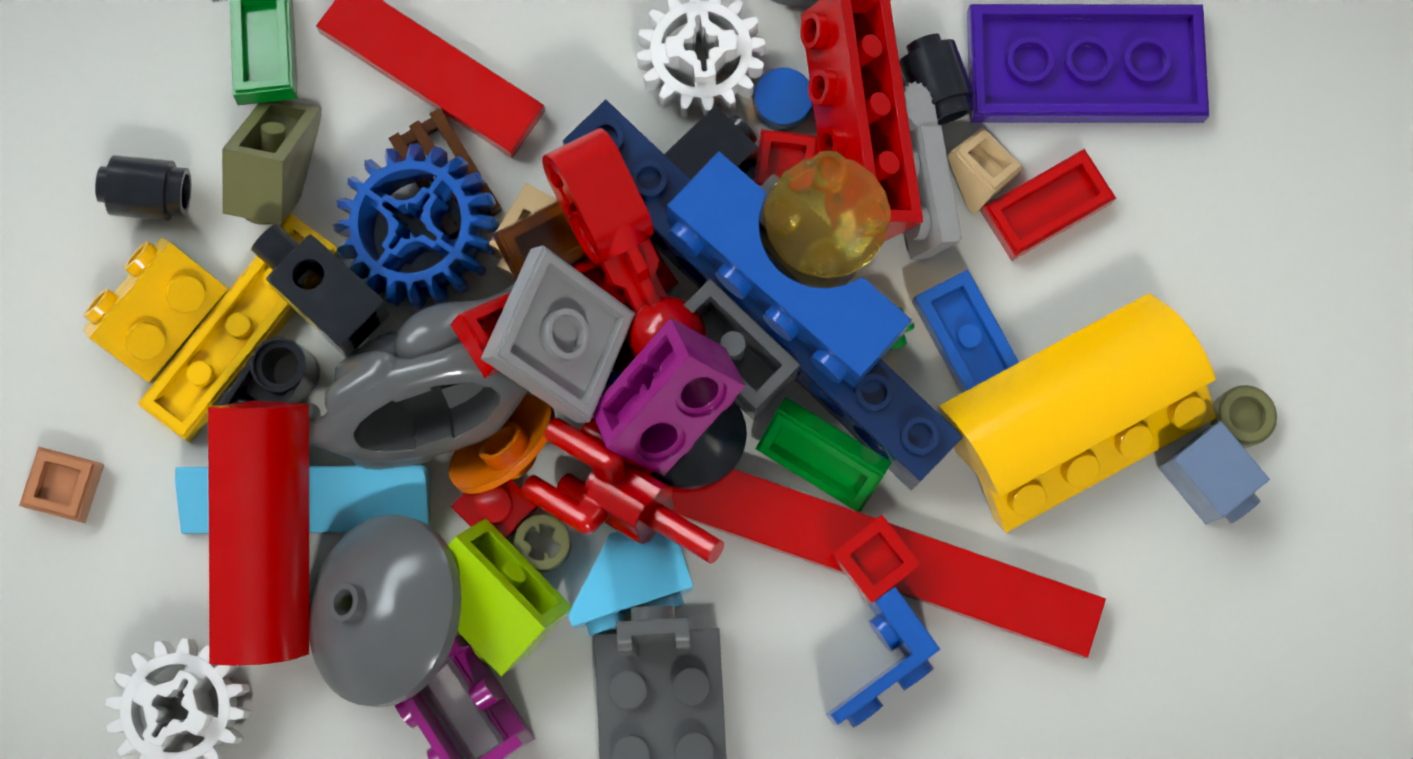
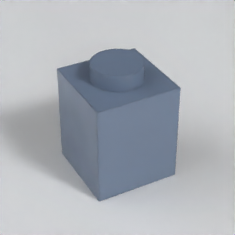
M1222 421L1203 430L1158 467L1204 524L1224 517L1230 523L1239 520L1260 503L1261 500L1255 495V492L1270 480Z

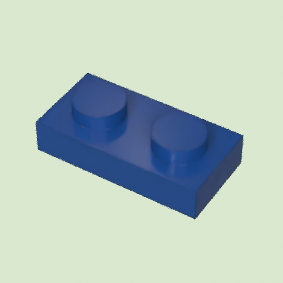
M968 270L913 298V306L961 393L1019 363Z

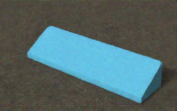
M411 465L381 470L365 469L361 466H309V533H347L365 520L387 514L414 518L430 526L431 471L426 466ZM176 467L175 486L181 533L209 534L208 467Z

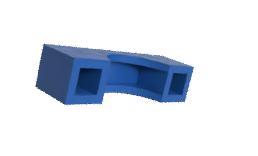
M718 151L667 205V223L672 227L668 234L690 256L696 258L702 253L719 269L715 273L717 279L733 295L740 299H744L749 295L766 310L762 315L763 319L778 335L787 341H792L794 337H797L814 353L810 358L811 362L824 376L836 384H839L844 379L855 388L905 333L912 319L864 277L844 286L815 288L797 283L781 273L765 253L759 233V222L764 211L767 192Z

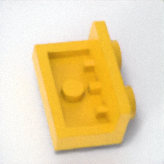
M160 238L154 246L148 241L143 243L124 266V270L129 273L128 277L115 292L108 288L104 289L92 301L83 317L89 320L83 329L85 334L148 383L228 290L226 286L164 238Z

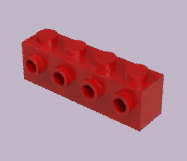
M819 0L801 14L800 37L806 50L810 79L808 94L814 108L818 136L816 151L822 165L826 193L824 201L825 213L829 219L830 227L844 241L883 243L923 223L890 0Z

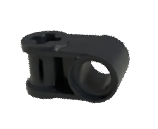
M284 337L270 338L262 342L254 350L252 357L235 383L224 393L216 406L256 400L305 403L316 388L320 378V367L316 357L290 339ZM287 355H295L298 360V369L295 376L288 382L277 384L274 378L276 363Z

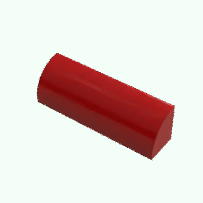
M256 400L208 407L209 664L229 666L263 665L290 661L309 655V404Z

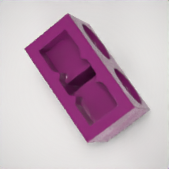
M670 318L602 395L593 416L608 450L665 476L675 463L690 451L695 441L713 421L733 403L735 397L745 387V384L725 347Z

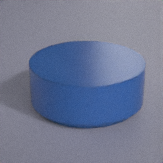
M776 68L764 74L758 81L754 93V109L760 121L766 126L779 131L792 130L802 125L809 117L813 104L808 94L809 80L802 73L791 68Z

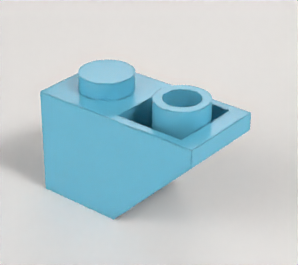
M620 531L609 534L568 613L571 626L574 629L586 626L589 636L616 629V622L624 621L622 614L630 612L633 607L672 605L674 609L684 606L685 602L682 594L693 591V584L680 545L658 532L652 537L651 541L644 544L637 543Z

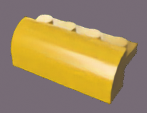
M1148 293L938 407L942 417L963 436L954 446L955 452L977 474L994 521L1007 533L1216 419L1207 387L1208 384L1216 380V377L1204 349L1186 322L1172 308Z

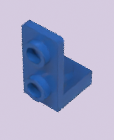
M896 587L888 590L869 605L876 615L869 620V624L890 652L899 647L905 656L830 710L826 715L833 725H839L847 719L853 728L858 726L884 706L878 699V695L896 682H898L903 690H906L934 669L928 659L941 649Z

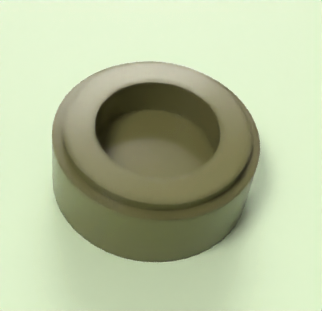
M1249 385L1233 387L1220 395L1213 404L1216 419L1211 421V425L1213 426L1222 421L1244 448H1249L1265 441L1276 427L1277 410L1274 402L1267 393L1257 387Z

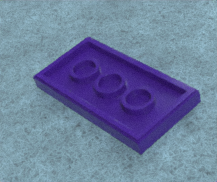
M1203 4L969 5L967 10L969 80L974 91V95L970 98L974 108L970 113V123H1204L1209 117Z

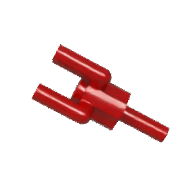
M555 418L549 423L544 434L547 441L592 467L593 471L588 476L586 482L571 473H567L560 479L557 488L537 475H531L524 482L521 489V495L582 534H592L605 523L637 543L644 544L651 541L652 537L658 532L709 564H713L720 557L724 549V542L673 511L675 505L672 500L673 488L651 476L650 474L653 470L608 450L594 418H591L590 422L584 423L581 430L560 418Z

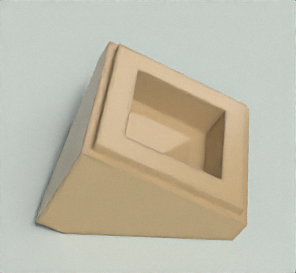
M983 127L953 149L947 156L965 204L974 215L1024 169Z

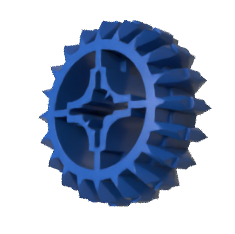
M410 143L405 161L397 150L386 148L385 160L387 166L383 168L372 159L365 160V170L370 174V177L365 182L354 176L347 178V184L357 192L354 200L348 198L336 200L337 207L350 214L349 219L340 220L333 224L334 231L341 236L351 237L337 248L338 255L344 259H355L350 264L349 269L360 279L367 278L365 283L378 295L385 291L386 302L394 306H399L407 295L410 306L416 309H423L427 301L428 290L436 303L448 302L449 295L446 286L449 284L462 294L468 292L470 289L468 282L462 275L468 269L478 276L485 274L486 268L475 258L478 252L486 255H493L495 252L489 246L490 241L482 238V235L484 233H493L500 226L499 221L495 217L482 215L496 205L495 198L490 193H479L486 182L485 179L478 172L467 174L469 164L461 156H457L448 162L447 152L438 146H435L426 157L420 145ZM417 180L433 182L428 189L422 187L413 198L408 200H397L390 197L400 188L413 184ZM452 193L457 198L461 212V227L456 242L447 236L442 226V218L445 212H449L451 209L447 203L452 198ZM379 212L386 217L388 222V234L382 243L385 251L381 257L378 254L374 238L375 222ZM401 212L410 219L414 217L420 219L426 225V229L437 237V240L432 241L423 234L420 236L415 235L408 228V224L397 216L398 213ZM436 252L445 257L429 269L414 273L400 272L405 263L412 265L414 260L423 253Z

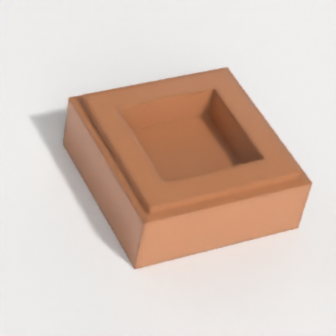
M38 446L19 506L86 523L104 464Z

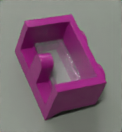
M461 635L455 637L447 659L425 688L408 700L394 705L405 723L411 728L418 726L429 742L431 748L426 751L428 759H506L536 739L488 664L476 656L472 646Z

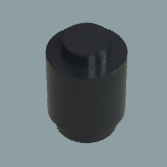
M934 33L918 38L906 46L908 54L899 61L907 84H912L916 81L917 84L922 83L924 87L927 86V90L931 92L930 95L933 98L932 104L935 105L939 126L956 121L974 110L970 100L974 95V91L955 40H942L940 34Z
M113 155L108 165L100 166L97 171L95 180L96 199L98 202L105 203L106 211L111 216L170 221L173 215L186 216L190 206L192 188L190 170L188 168L176 167L175 162L172 160Z

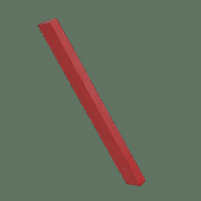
M736 469L721 481L704 488H673L672 500L675 503L673 511L689 521L843 575L846 574L835 562L831 554L876 519ZM889 523L921 563L918 568L892 587H896L901 595L1081 658L1089 657L1106 598Z

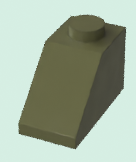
M286 100L257 104L222 149L223 214L242 217L251 223L259 225L276 223L283 225L302 196L321 121V107Z

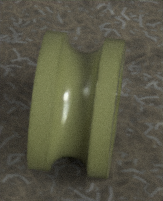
M545 514L534 515L523 521L517 529L514 547L538 572H550L561 567L569 558L572 548L571 536L564 524L555 517ZM541 527H549L555 530L552 539L560 546L559 550L552 558L547 553H544L545 560H535L531 558L534 548L526 542L527 538L533 530L536 529L538 534L541 535Z

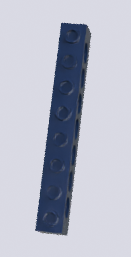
M605 99L562 140L563 145L598 128L605 130L616 144L650 214L653 224V235L649 239L652 244L699 289L711 279L800 364L795 381L860 443L890 460L892 463L888 469L910 490L915 488L963 436L882 359L879 360L855 388L844 379L839 384L832 382L811 362L810 358L814 353L797 337H794L792 341L785 340L765 322L762 315L766 310L753 298L747 295L744 299H740L722 285L715 275L719 269L702 253L694 258L682 250L668 234L672 227L667 223V205L691 179ZM765 250L770 261L781 273L791 280L800 283Z

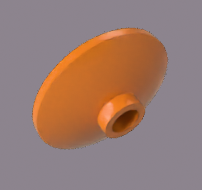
M533 394L525 395L515 412L497 433L481 443L454 452L449 466L451 482L461 492L476 494L494 489L510 479H517L526 474L534 465L536 456L547 442L544 434L549 423L555 419L553 407Z

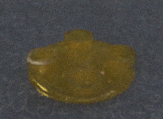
M824 151L815 155L814 158L801 161L782 174L770 191L769 198L765 204L764 215L768 239L783 261L803 274L831 278L849 275L872 261L885 243L891 210L887 195L873 173L854 160L845 159L838 152Z

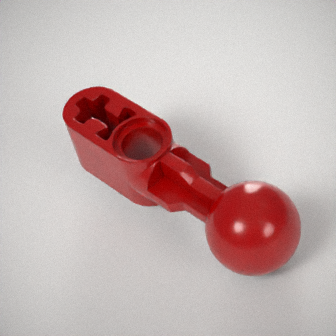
M598 128L543 155L542 164L545 175L579 245L593 263L601 264L610 285L623 289L633 311L636 313L627 333V344L633 359L636 358L670 318L706 337L705 325L698 312L692 313L684 306L685 301L668 297L656 274L660 260L649 239L653 235V224L650 214L616 144L605 130Z

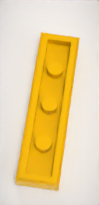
M290 214L283 225H281L299 244L311 234L337 258L340 257L337 252L338 247L293 214ZM258 256L254 258L137 403L189 443L192 442L208 422V407L216 406L224 393L235 383L252 357L254 350L262 342L276 337L296 312L267 282L266 278L273 270ZM318 273L310 274L303 280L301 286L306 290L314 289L323 277Z

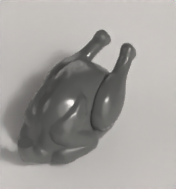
M514 284L505 291L483 299L444 302L424 308L408 318L399 331H390L379 335L377 338L366 342L360 348L353 350L335 368L334 383L325 392L326 414L321 416V411L315 404L302 403L309 404V445L351 458L355 464L365 469L381 470L411 465H424L429 463L436 455L481 443L497 433L515 412L528 390L501 372L484 378L450 325L458 314L511 292Z

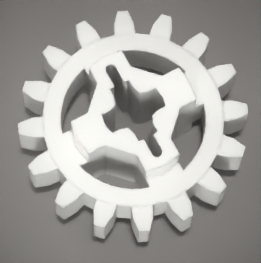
M667 0L668 13L666 15L654 9L649 12V24L653 30L641 29L639 31V46L645 50L637 53L638 69L649 70L643 76L646 91L661 87L659 105L662 108H666L676 100L680 102L681 117L687 118L693 106L701 107L702 113L705 116L714 105L721 103L726 111L732 113L735 111L736 93L748 99L753 95L754 84L750 78H761L763 75L764 62L759 60L758 57L764 55L766 44L765 39L753 37L758 32L759 21L756 17L740 19L743 10V2L740 0L731 3L728 8L721 5L722 0H689L688 3L681 4L679 0ZM686 24L677 36L669 37L674 30ZM715 24H717V25H719V26L725 28L726 30L723 31L722 29H720V28H719L718 26H716ZM696 37L701 39V47L705 48L706 56L709 57V59H706V72L702 71L701 61L697 60V55L694 51L696 49ZM725 71H734L728 79L716 85V81ZM674 77H680V78H682L684 81H686V82H687L688 84H690L691 86H688V85H685V84L679 82V81L676 80Z
M181 638L176 653L169 641H157L154 643V659L145 653L135 652L131 659L137 671L134 674L116 673L113 679L125 688L122 697L107 698L105 704L108 707L120 710V719L106 726L108 732H124L127 737L117 750L119 755L127 756L139 752L141 754L139 759H203L204 757L206 759H227L221 747L222 743L237 744L241 743L244 738L239 731L233 728L235 720L251 718L250 710L237 707V698L250 691L249 684H232L230 680L239 666L209 664V645H206L197 655V643L194 639ZM186 665L184 670L178 671L172 681L164 683L153 679L167 668ZM212 686H214L218 696V711L214 710L210 695ZM173 697H183L181 705L189 711L186 719H175L177 711L169 706ZM140 705L143 707L147 723L145 730L141 722ZM192 733L205 738L200 744L182 752L172 751L173 747L179 745L187 734Z

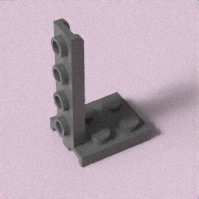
M659 605L631 608L632 621L616 622L617 634L594 635L600 759H727L720 628L689 630V618H675L674 606Z

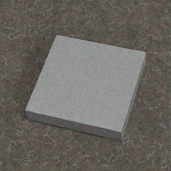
M544 245L531 248L481 359L575 423L590 422L636 313Z

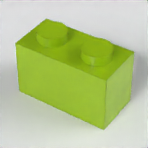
M485 518L455 536L448 544V547L456 561L461 583V614L457 631L472 646L476 656L486 664H489L502 677L536 649L569 613L572 606Z

